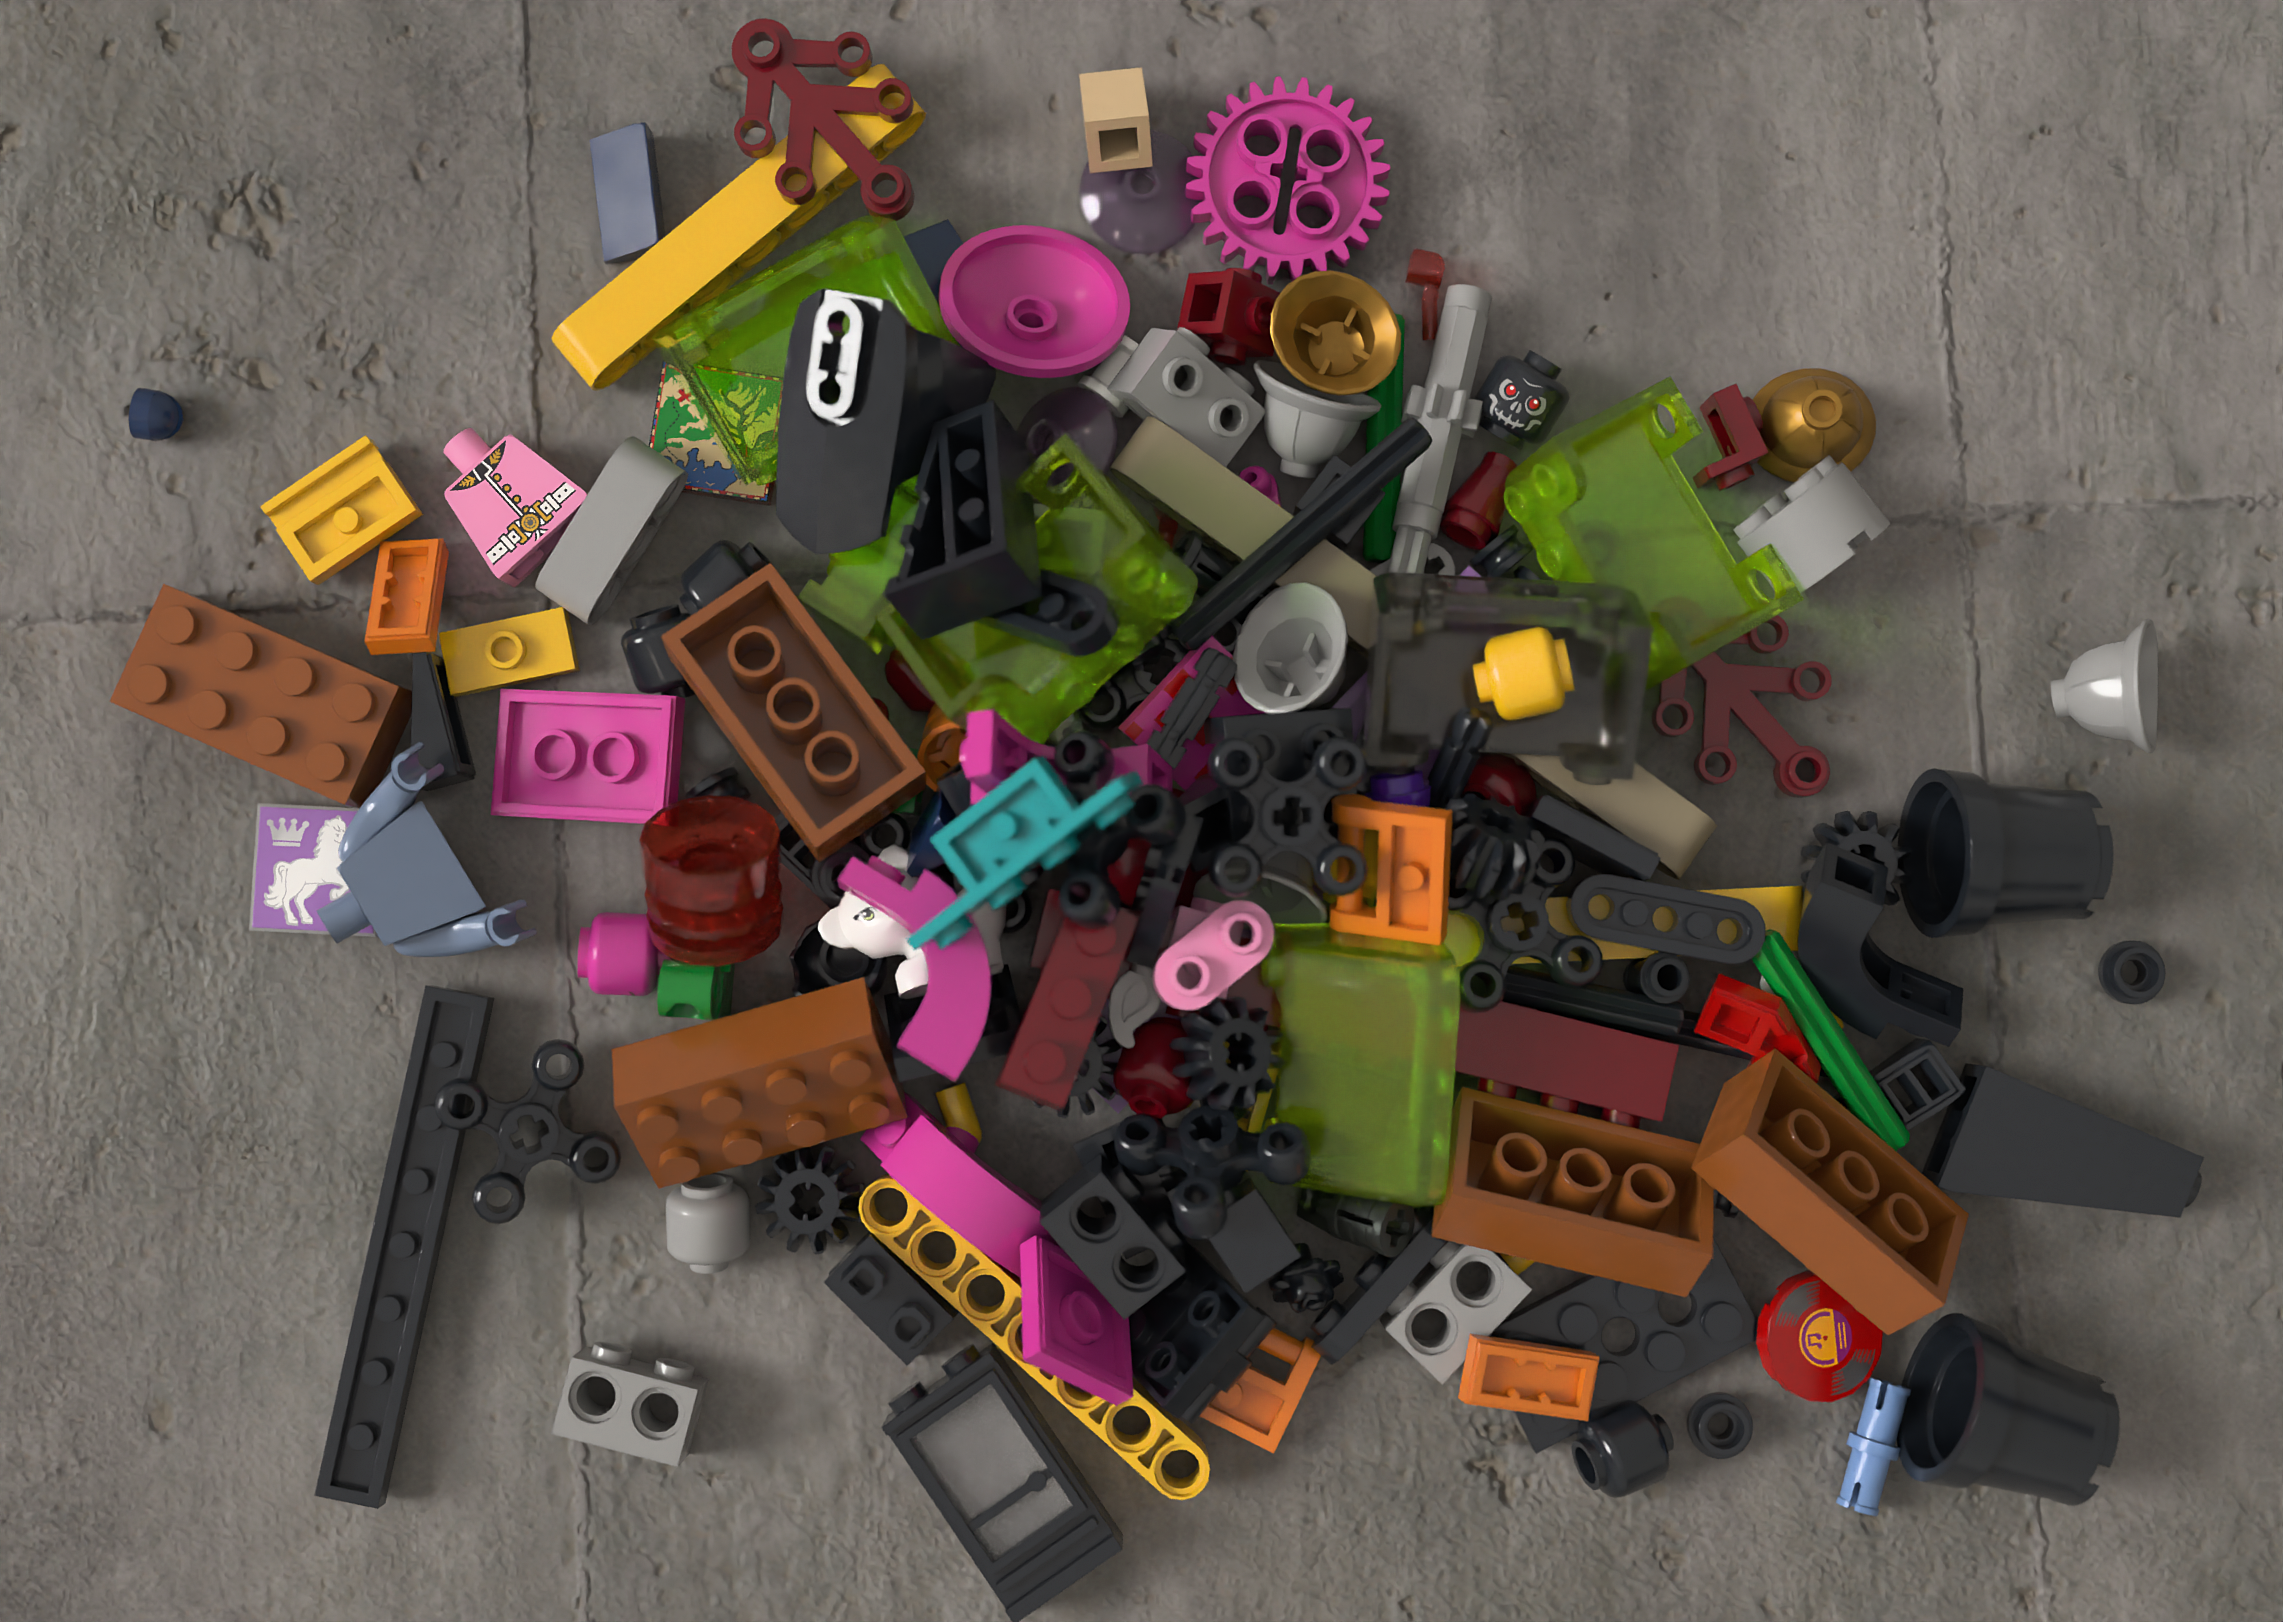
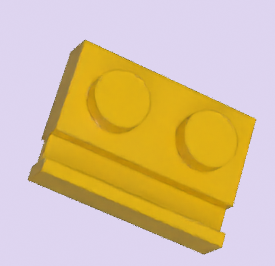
M366 435L260 506L277 528L275 530L309 581L316 585H320L378 546L380 542L385 541L423 515L390 464L385 461L379 452L376 443Z

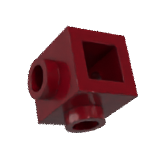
M1227 268L1225 271L1189 273L1177 330L1179 327H1183L1203 340L1210 348L1208 358L1218 363L1241 366L1245 364L1246 357H1273L1274 346L1270 334L1271 313L1280 292L1262 284V276L1247 269Z

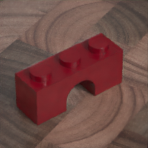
M1120 910L1116 919L1108 926L1101 929H1086L1071 921L1065 913L1063 914L1044 962L1046 963L1027 1011L1018 1025L995 1086L1054 1110L1064 1108L1139 917Z

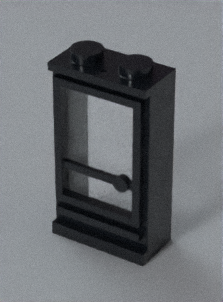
M994 1343L978 1352L974 1344H971L941 1366L947 1375L927 1389L918 1381L894 1397L888 1403L893 1412L887 1416L881 1428L886 1435H889L1005 1607L1008 1617L1012 1622H1019L1123 1549V1534Z

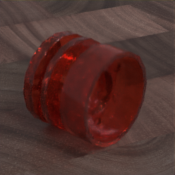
M706 795L682 799L657 811L644 824L639 842L642 874L647 886L644 893L647 907L646 921L653 945L666 956L690 965L722 966L746 961L766 951L781 934L784 921V908L781 902L783 887L779 879L781 869L780 830L773 815L760 805L732 796Z

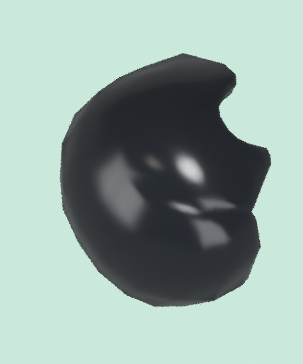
M821 919L806 926L795 945V949L789 955L795 979V985L792 988L795 997L864 977L874 998L882 988L887 974V956L873 959L855 948L842 949L830 945L822 938L818 930V923Z

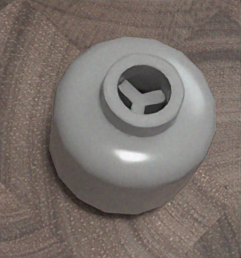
M717 1172L681 1183V1186L675 1188L666 1198L668 1252L678 1261L690 1264V1269L697 1273L711 1274L727 1269L729 1262L741 1257L750 1246V1203L748 1193L739 1185L734 1184L732 1177Z

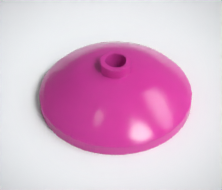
M1016 225L983 232L963 243L951 255L941 275L939 306L949 332L965 350L985 360L988 365L1011 374L1034 378H1057L1083 372L1108 358L1116 350L1126 332L1130 315V297L1120 272L1094 246L1060 230L1041 226Z

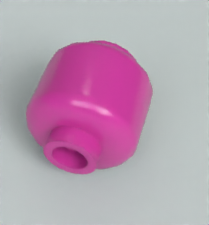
M603 912L594 917L591 927L580 928L578 978H588V984L594 993L602 995L646 996L653 992L664 959L671 960L672 937H660L659 924L656 918L648 914Z

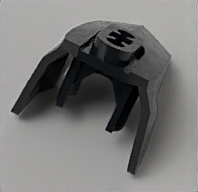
M820 289L799 304L790 334L783 375L779 419L776 515L784 527L799 543L815 554L851 551L868 546L886 537L895 489L903 482L919 474L934 423L987 402L996 378L995 368L968 350L943 338L916 330L891 300L833 289ZM848 315L850 319V329L849 332L845 335L843 331V321L844 317Z

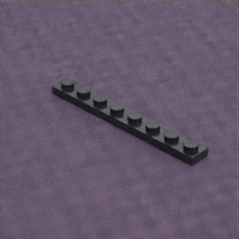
M425 985L314 1496L376 1509L386 1503L466 1130H453L442 1124L436 1115L434 1103L437 1092L442 1085L451 1079L463 1077L477 1082L494 1003L493 997L434 985ZM460 1093L454 1095L448 1105L452 1112L462 1115L470 1111L473 1099L468 1094Z

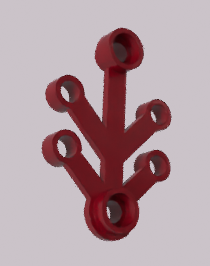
M756 19L742 26L732 42L733 61L739 72L748 78L745 116L738 120L734 128V137L741 151L750 158H763L774 149L776 136L769 120L774 84H776L791 101L786 162L779 167L775 175V184L781 197L792 205L805 204L814 197L817 183L812 173L816 130L862 182L861 196L867 211L875 219L883 222H895L904 218L914 204V191L908 175L897 166L881 165L837 114L880 116L881 119L888 123L903 122L911 115L914 107L913 98L907 84L896 78L885 79L876 88L810 84L796 68H838L842 74L849 77H858L865 74L872 65L873 56L867 39L860 33L850 31L842 33L835 41L793 39L784 25L772 19ZM770 41L774 44L772 51L766 56L758 57L752 54L754 46L759 42ZM856 46L863 50L861 58L855 62H846L841 59L842 53L849 47ZM890 93H899L905 97L903 104L896 109L885 108L882 105L883 99ZM762 128L766 131V135L760 143L751 145L745 142V135L750 129ZM801 174L807 177V182L803 189L796 192L785 189L786 181L792 175ZM884 180H891L897 184L895 193L885 198L877 196L875 188L878 183Z
M1671 597L1657 603L1648 612L1644 622L1646 643L1654 653L1661 657L1659 704L1652 712V724L1655 730L1662 736L1676 737L1686 733L1693 725V709L1684 700L1687 665L1689 663L1705 681L1701 751L1694 761L1695 773L1702 782L1710 785L1724 783L1731 779L1736 772L1737 760L1734 753L1729 749L1731 710L1776 760L1773 777L1777 787L1783 793L1791 797L1802 798L1820 792L1826 786L1830 777V765L1826 756L1812 746H1799L1751 691L1792 694L1801 701H1812L1824 696L1831 687L1832 678L1827 667L1816 661H1808L1795 668L1725 664L1708 644L1749 645L1757 653L1769 654L1782 648L1787 642L1789 630L1786 622L1776 614H1763L1752 621L1706 618L1702 609L1695 602L1682 597ZM1678 617L1685 621L1688 632L1684 639H1675L1668 633L1667 623L1670 618ZM1761 623H1768L1775 628L1777 638L1773 645H1766L1759 640L1757 629ZM1804 670L1813 671L1819 678V686L1814 693L1805 691L1800 684V676ZM1667 706L1677 707L1683 715L1682 725L1678 729H1671L1663 722L1662 714ZM1711 753L1720 755L1725 761V771L1719 777L1712 776L1706 770L1705 761ZM1801 759L1810 761L1815 768L1814 778L1809 783L1801 781L1796 775V764Z

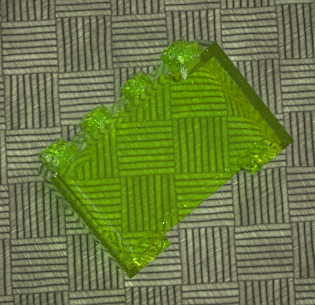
M1671 376L1553 436L1512 470L1505 482L1504 503L1507 511L1513 519L1520 523L1536 550L1539 565L1548 576L1552 577L1569 606V613L1574 624L1585 633L1600 658L1606 678L1616 688L1633 695L1647 691L1804 600L1771 543L1736 564L1672 457L1674 453L1704 431ZM1658 404H1662L1671 413L1675 423V433L1669 432L1661 423L1658 416ZM1757 570L1765 573L1771 580L1775 590L1774 599L1764 594L1759 587L1756 577Z
M1066 433L1017 480L1023 488L1049 508L1035 521L1040 568L1097 586L1116 607L1119 614V625L1114 637L1104 648L1088 656H1072L977 622H971L922 641L890 603L875 616L946 717L965 731L968 729V713L993 709L1025 737L1044 744L1048 736L1074 711L1086 705L1093 698L1095 692L1124 664L1134 660L1141 653L1143 647L1172 619L1180 616L1189 608L1197 590V578L1194 572L1085 450ZM1065 463L1074 464V470L1067 480L1057 486H1047L1048 478L1056 468Z

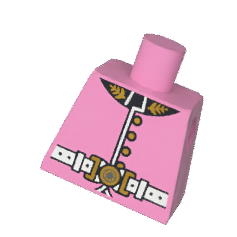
M467 428L454 436L444 448L443 453L463 474L446 489L444 496L491 571L498 579L515 588L551 555L588 494L513 435L505 436L491 449L473 428Z

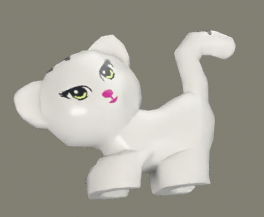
M893 844L884 849L878 858L906 876L901 886L911 892L919 878L917 876L911 877L906 872L909 852L897 844ZM963 888L957 894L958 898H961L963 895H965L967 893V890ZM845 891L840 905L829 910L818 923V930L822 938L830 945L842 949L855 948L873 959L897 954L905 955L908 959L900 963L895 975L900 997L909 999L926 995L928 988L927 963L922 949L914 951L906 939L912 934L895 920ZM986 903L971 914L982 936L987 952L990 976L1002 972L1004 967L999 940L1005 927L1006 904L993 911L990 905Z

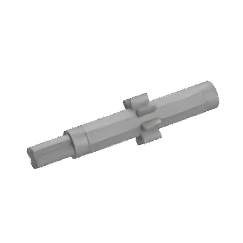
M1456 284L1448 287L1424 388L1411 385L1402 415V423L1408 418H1415L1427 429L1433 440L1429 449L1405 468L1392 526L1396 536L1385 583L1408 599H1416L1419 594L1430 542L1436 539L1460 438H1474L1482 413L1483 401L1470 399L1492 296L1486 290L1471 285Z

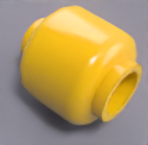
M1534 627L1490 638L1484 649L1485 662L1473 664L1480 702L1494 701L1498 714L1508 721L1555 712L1564 705L1565 692L1575 690L1565 639L1554 640L1550 631L1544 627Z

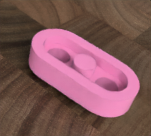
M1245 900L1231 901L1212 911L1165 949L1155 961L1152 971V983L1159 998L1168 1006L1179 1010H1194L1211 1002L1259 963L1270 951L1274 930L1268 914L1257 904ZM1236 921L1245 922L1252 931L1251 940L1244 947L1235 945L1229 937V929ZM1184 963L1195 965L1200 972L1199 983L1193 989H1185L1177 981V971Z

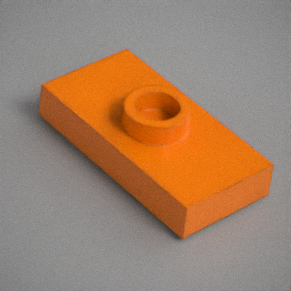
M443 538L380 542L365 635V643L371 655L435 652L449 555Z
M1470 1334L1458 1398L1465 1404L1588 1421L1600 1357L1591 1351Z

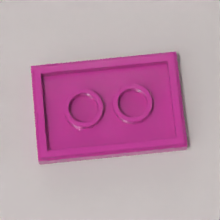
M500 689L491 815L676 826L686 698L666 695Z

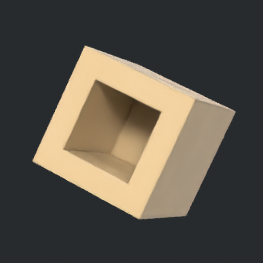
M1142 67L1079 74L1090 173L1153 167L1149 112Z

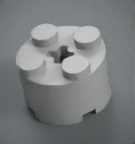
M1830 455L1798 478V481L1784 491L1789 497V501L1786 502L1778 493L1733 529L1740 538L1737 541L1739 546L1783 602H1787L1794 594L1796 596L1828 575L1856 554L1857 544L1867 537L1872 541L1891 524L1843 462L1837 465Z

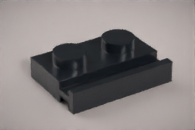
M1186 813V825L1182 833L1174 841L1167 844H1151L1143 868L1144 872L1131 907L1141 911L1142 915L1127 961L1153 969L1204 818Z

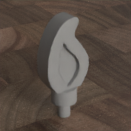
M1132 963L1130 971L1122 975L1114 984L1108 1004V1021L1112 1036L1118 1044L1126 1048L1134 1047L1133 1032L1135 1028L1149 1019L1158 1010L1161 1002L1152 983L1153 969Z

